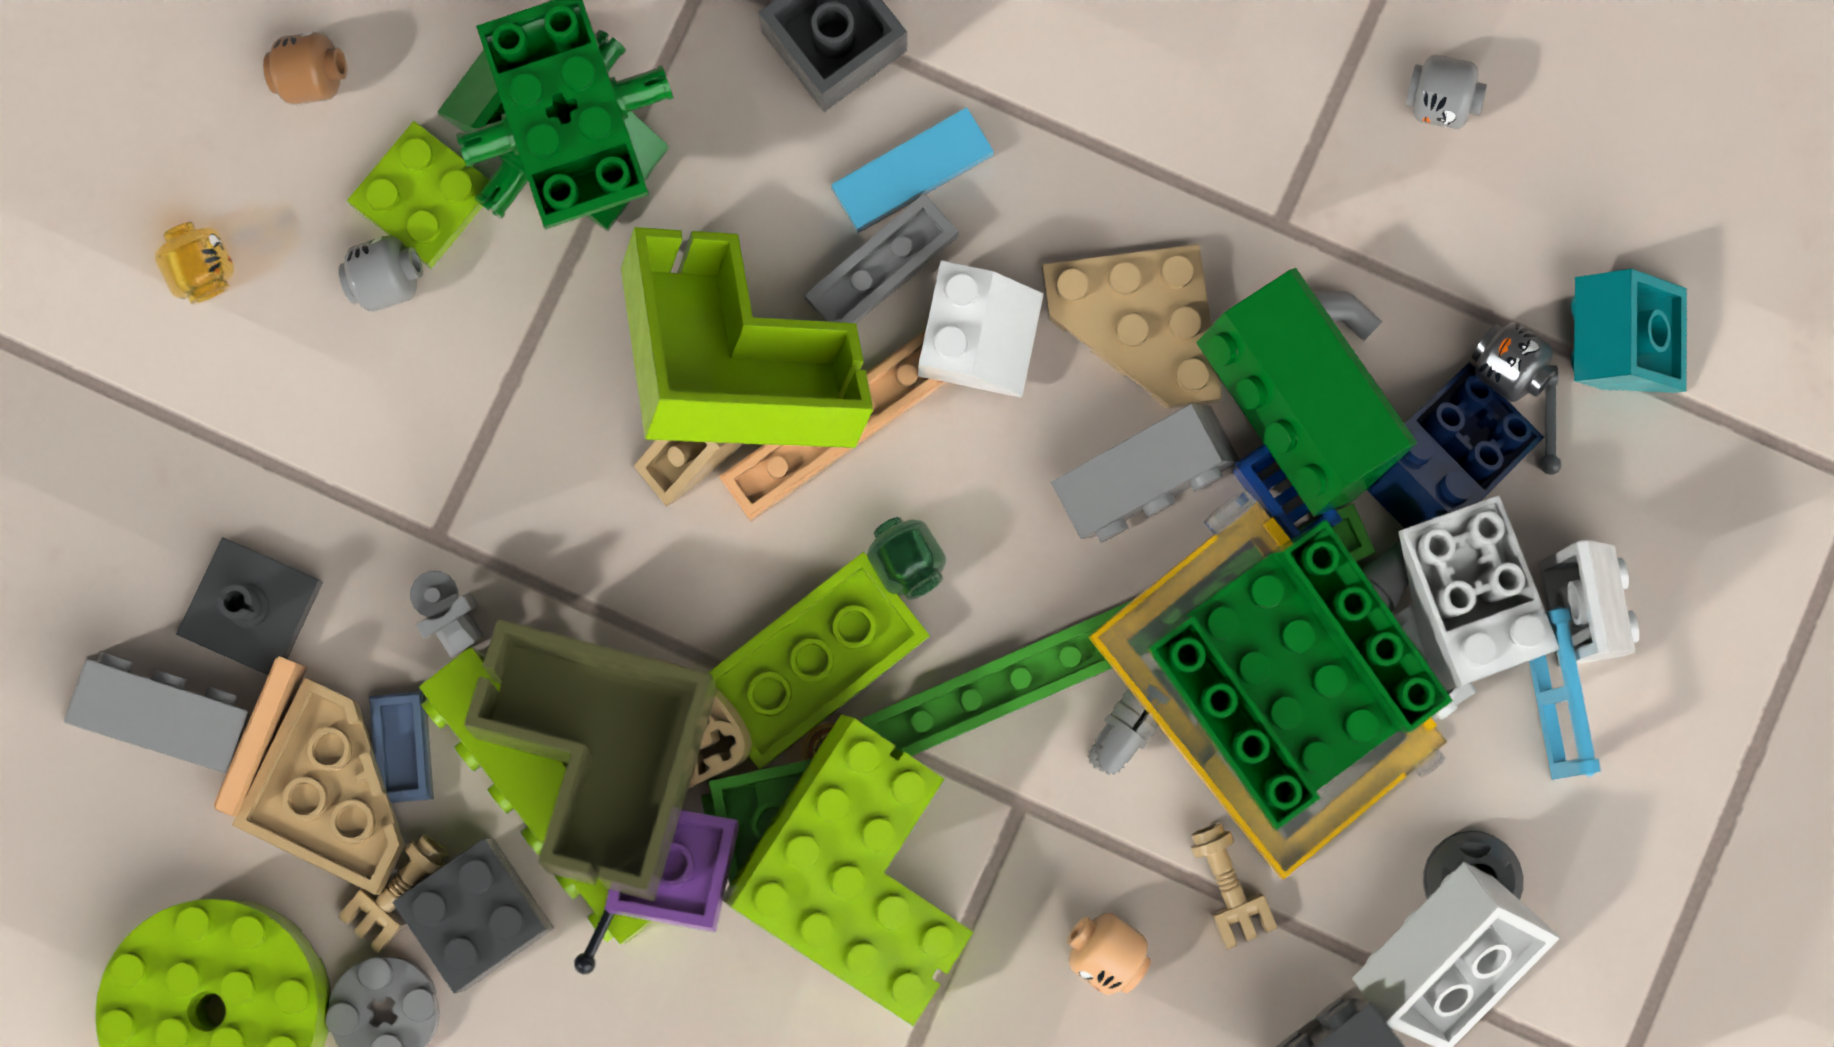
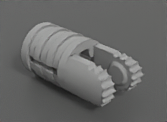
M1150 684L1145 690L1148 693L1146 698L1149 702L1153 698L1158 700L1155 706L1159 702L1165 705L1169 700ZM1126 689L1121 700L1113 707L1111 714H1108L1104 719L1107 724L1095 739V744L1091 745V750L1088 751L1089 763L1094 765L1093 768H1099L1102 772L1106 771V774L1112 773L1115 775L1117 771L1120 772L1121 768H1125L1124 764L1130 761L1139 748L1144 749L1149 738L1153 737L1157 731V723L1130 689Z

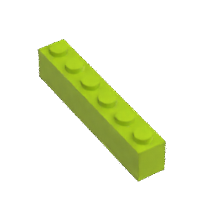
M470 646L419 686L420 690L428 698L421 706L440 729L449 725L460 739V742L454 746L459 756L472 771L475 772L480 767L485 771L494 783L487 788L489 794L506 814L513 809L527 825L520 831L522 836L540 856L568 763L474 738L464 725L478 679L479 677L490 679L498 692L501 683L493 682L483 667L484 656L479 650ZM554 874L559 884L572 899L577 898L581 894L594 912L587 918L594 929H596L605 910L609 889L603 885L599 878L596 885ZM615 914L603 939L608 943L611 939L615 938L620 945L626 944L653 921Z

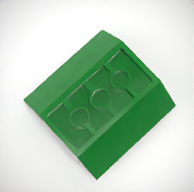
M1327 520L1321 521L1263 556L1180 616L1146 648L1275 831L1321 799L1316 792L1385 740L1396 732H1412L1453 701Z

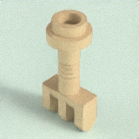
M1216 823L1194 832L1191 835L1194 844L1191 846L1192 853L1195 858L1206 856L1219 889L1222 890L1221 894L1227 906L1211 913L1226 950L1237 946L1235 934L1230 928V925L1238 922L1247 942L1257 938L1250 919L1253 915L1258 914L1260 924L1266 933L1276 930L1277 926L1265 896L1259 893L1246 898L1242 886L1239 884V879H1237V874L1232 869L1233 864L1226 850V847L1234 843L1231 831H1224L1222 823Z
M423 834L419 840L412 839L405 847V852L410 859L388 886L385 887L381 895L376 897L371 892L361 889L338 916L347 925L357 917L361 910L367 914L366 917L354 930L361 939H364L377 924L383 928L370 945L378 954L387 947L406 924L393 912L396 907L392 902L412 889L426 872L433 874L445 866L443 861L448 856L447 851L428 835Z

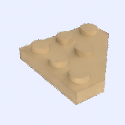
M1199 244L1042 264L1049 321L1065 333L1069 332L1089 347L1093 354L1124 377H1129L1167 409L1186 407L1191 403L1204 405L1221 402L1222 394L1219 376L1196 343L1211 327Z
M304 678L232 826L375 895H381L405 844L376 761L357 701L311 679Z

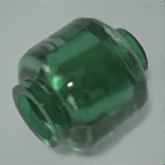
M894 517L876 528L874 531L876 539L869 546L867 557L882 585L889 593L898 594V596L905 595L908 600H912L929 593L943 580L941 572L945 568L947 558L930 529L923 521L915 519L903 521L901 517Z

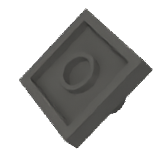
M222 537L176 635L269 675L275 658L280 656L288 659L323 581Z

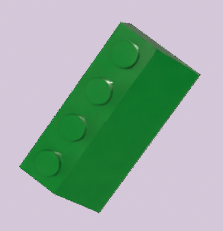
M1297 268L1288 270L1225 311L1196 342L1314 517L1355 501L1418 443Z

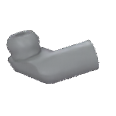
M1317 291L1314 293L1333 321H1342L1363 341L1382 323L1376 315L1351 293L1346 291Z

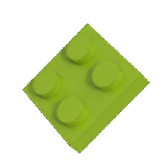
M413 121L348 198L347 202L388 236H395L406 248L413 247L418 253L421 262L432 269L483 208L474 198L482 191L489 179L473 166L467 167L464 159Z

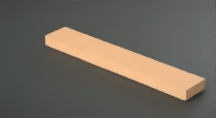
M926 330L866 372L873 411L857 446L947 383L918 376L919 360ZM764 444L720 475L719 478L748 519L753 521L854 448Z

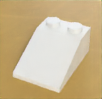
M1590 540L1579 541L1539 562L1548 611H1552L1557 607L1570 609L1572 621L1569 622L1577 664L1623 657L1635 653L1634 643L1639 640V626L1635 613L1632 610L1627 611L1624 590L1628 589L1629 575L1624 559L1617 558L1615 545ZM1557 650V651H1556L1557 661H1558V666L1560 667V661H1559L1558 650Z

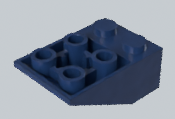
M1469 362L1405 423L1418 443L1376 480L1367 491L1406 529L1481 502L1544 436L1507 399L1482 382L1475 375V367Z

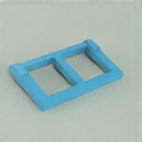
M1557 607L1552 611L1546 612V615L1559 645L1558 656L1564 686L1552 689L1546 655L1529 661L1552 780L1584 774L1586 776H1593L1596 772H1601L1599 759H1595L1569 622L1572 621L1570 609ZM1564 701L1568 702L1579 758L1566 761L1555 705Z

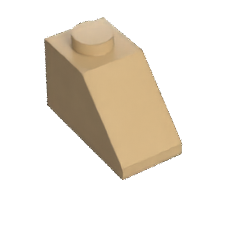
M655 440L636 462L634 468L667 507L731 457L743 443Z

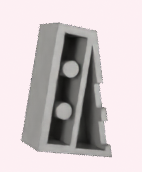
M1191 403L1053 480L1051 484L1079 537L1086 539L1097 536L1102 543L1129 529L1126 520L1142 512H1145L1146 516L1150 517L1176 503L1173 496L1190 487L1195 492L1223 477L1221 471L1235 465L1240 459L1212 407Z
M101 652L98 661L85 658L64 716V723L227 773L248 713L247 710L236 706L240 696L209 686L205 696L184 690L187 679L156 669L152 679L130 672L133 662Z

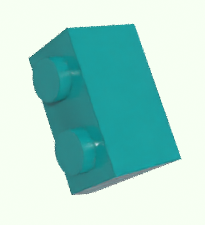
M1634 269L1575 277V295L1571 302V311L1574 318V348L1571 352L1574 382L1601 390L1687 392V288Z

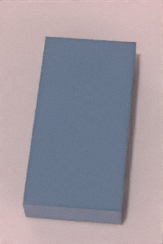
M422 691L369 696L373 751L391 803L434 799L428 715L421 706L427 700V697Z

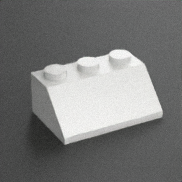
M1463 862L1454 872L1444 878L1441 886L1418 910L1412 912L1405 919L1402 927L1380 949L1369 956L1366 964L1352 979L1367 1001L1372 1003L1389 1027L1434 1047H1453L1560 937L1494 877Z

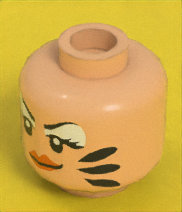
M1103 913L1093 920L1084 917L1077 923L1068 937L1067 943L1072 946L1069 956L1071 970L1100 993L1112 995L1120 990L1123 993L1130 992L1142 980L1150 966L1151 959L1147 956L1148 943L1146 938L1114 913Z

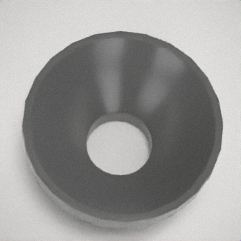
M1481 831L1455 833L1436 845L1426 860L1423 870V887L1427 900L1441 886L1444 878L1454 872L1463 862L1471 866L1478 863L1486 865L1492 870L1497 881L1519 900L1521 899L1524 881L1521 864L1512 849L1494 835Z

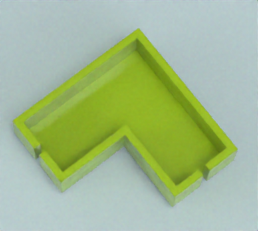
M634 227L621 266V275L645 440L856 448L873 411L866 370H860L864 359L856 323L753 317L738 234L692 231L677 273H671L683 239L682 231Z
M841 714L725 891L723 902L914 1027L941 985L932 979L937 969L948 974L974 932L884 872L945 779L906 752L895 749L894 744L857 719Z

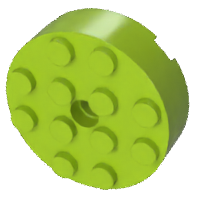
M203 899L170 906L152 915L133 929L121 942L109 960L100 981L95 1008V1024L99 1046L324 1047L329 1032L326 1025V1014L329 1010V999L331 996L326 968L322 959L318 958L309 941L301 933L302 930L284 915L269 907L236 899ZM215 994L222 998L226 1007V1015L220 1025H217V1023H214L209 1018L207 1009H205V1005Z

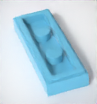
M966 107L831 184V188L857 233L912 203L923 193L927 194L992 157L994 151Z

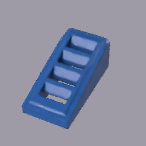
M1265 444L1235 463L1232 473L1269 518L1273 517L1290 539L1295 538L1323 520H1327L1332 528L1342 522L1343 519L1337 511L1332 509L1322 513V517L1299 532L1293 523L1310 512L1306 504H1301L1288 514L1281 508L1299 495L1295 488L1291 486L1275 498L1269 492L1273 487L1287 479L1283 470L1280 469L1263 482L1257 476L1258 473L1276 462Z

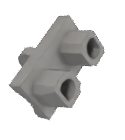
M429 571L421 574L413 582L410 589L412 605L421 615L428 617L416 624L424 639L436 633L452 658L484 637L469 613L470 610L478 606L476 600L470 592L458 598L456 582L448 574L441 571Z

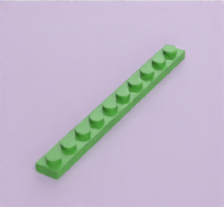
M1354 503L1337 510V513L1343 520L1332 529L1354 560L1357 562L1376 553ZM1314 521L1307 523L1301 527H1298L1297 529L1300 532ZM1253 547L1227 558L1129 638L1127 642L1139 657L1149 653L1146 648L1180 616L1262 558V555ZM1131 601L861 718L865 726L894 744L895 749L904 751L912 757L1109 671L1113 668L1088 636Z

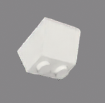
M940 261L919 360L918 376L1022 398L1044 293L994 271Z

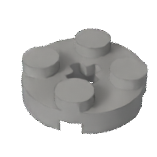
M373 957L352 966L337 981L329 999L326 1025L333 1034L338 1047H427L435 1036L439 1025L440 1010L438 1011V1000L435 994L437 991L429 975L415 963L400 957ZM390 997L396 1002L393 1005L392 1011L398 1017L393 1024L384 1021L378 1026L372 1020L375 1013L371 1009V1005L374 1000L383 1002Z

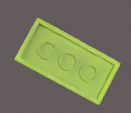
M863 551L713 668L708 674H712L716 688L731 702L746 724L752 740L751 752L748 756L759 770H762L929 639L930 635Z

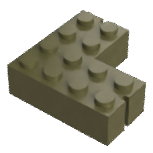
M498 619L483 667L493 682L501 683V687L498 692L490 679L479 677L464 725L475 739L568 763L538 862L547 873L596 885L599 878L607 889L655 901L716 696L717 688L712 674Z

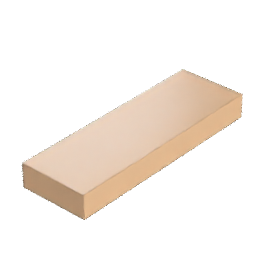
M280 656L275 658L214 802L215 810L230 816L238 815L241 805L293 702L307 669L306 666Z

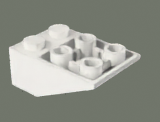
M1499 495L1399 531L1420 643L1431 670L1446 691L1559 650L1558 642Z

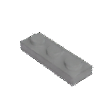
M923 193L804 294L805 300L824 321L857 324L958 238L959 231L927 195Z

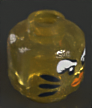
M186 222L169 229L163 234L166 243L158 248L154 257L173 297L189 299L190 304L195 305L212 299L230 288L227 281L234 274V264L219 233L215 229H196L193 222Z

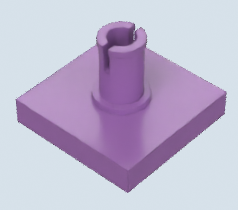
M682 810L655 901L609 889L605 910L612 914L716 932L740 824L734 819Z

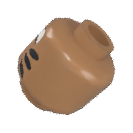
M319 32L283 36L273 43L270 52L265 54L263 70L266 83L271 92L278 94L286 103L297 105L327 101L333 98L338 92L340 80L346 78L347 62L343 51L340 48H335L326 35Z

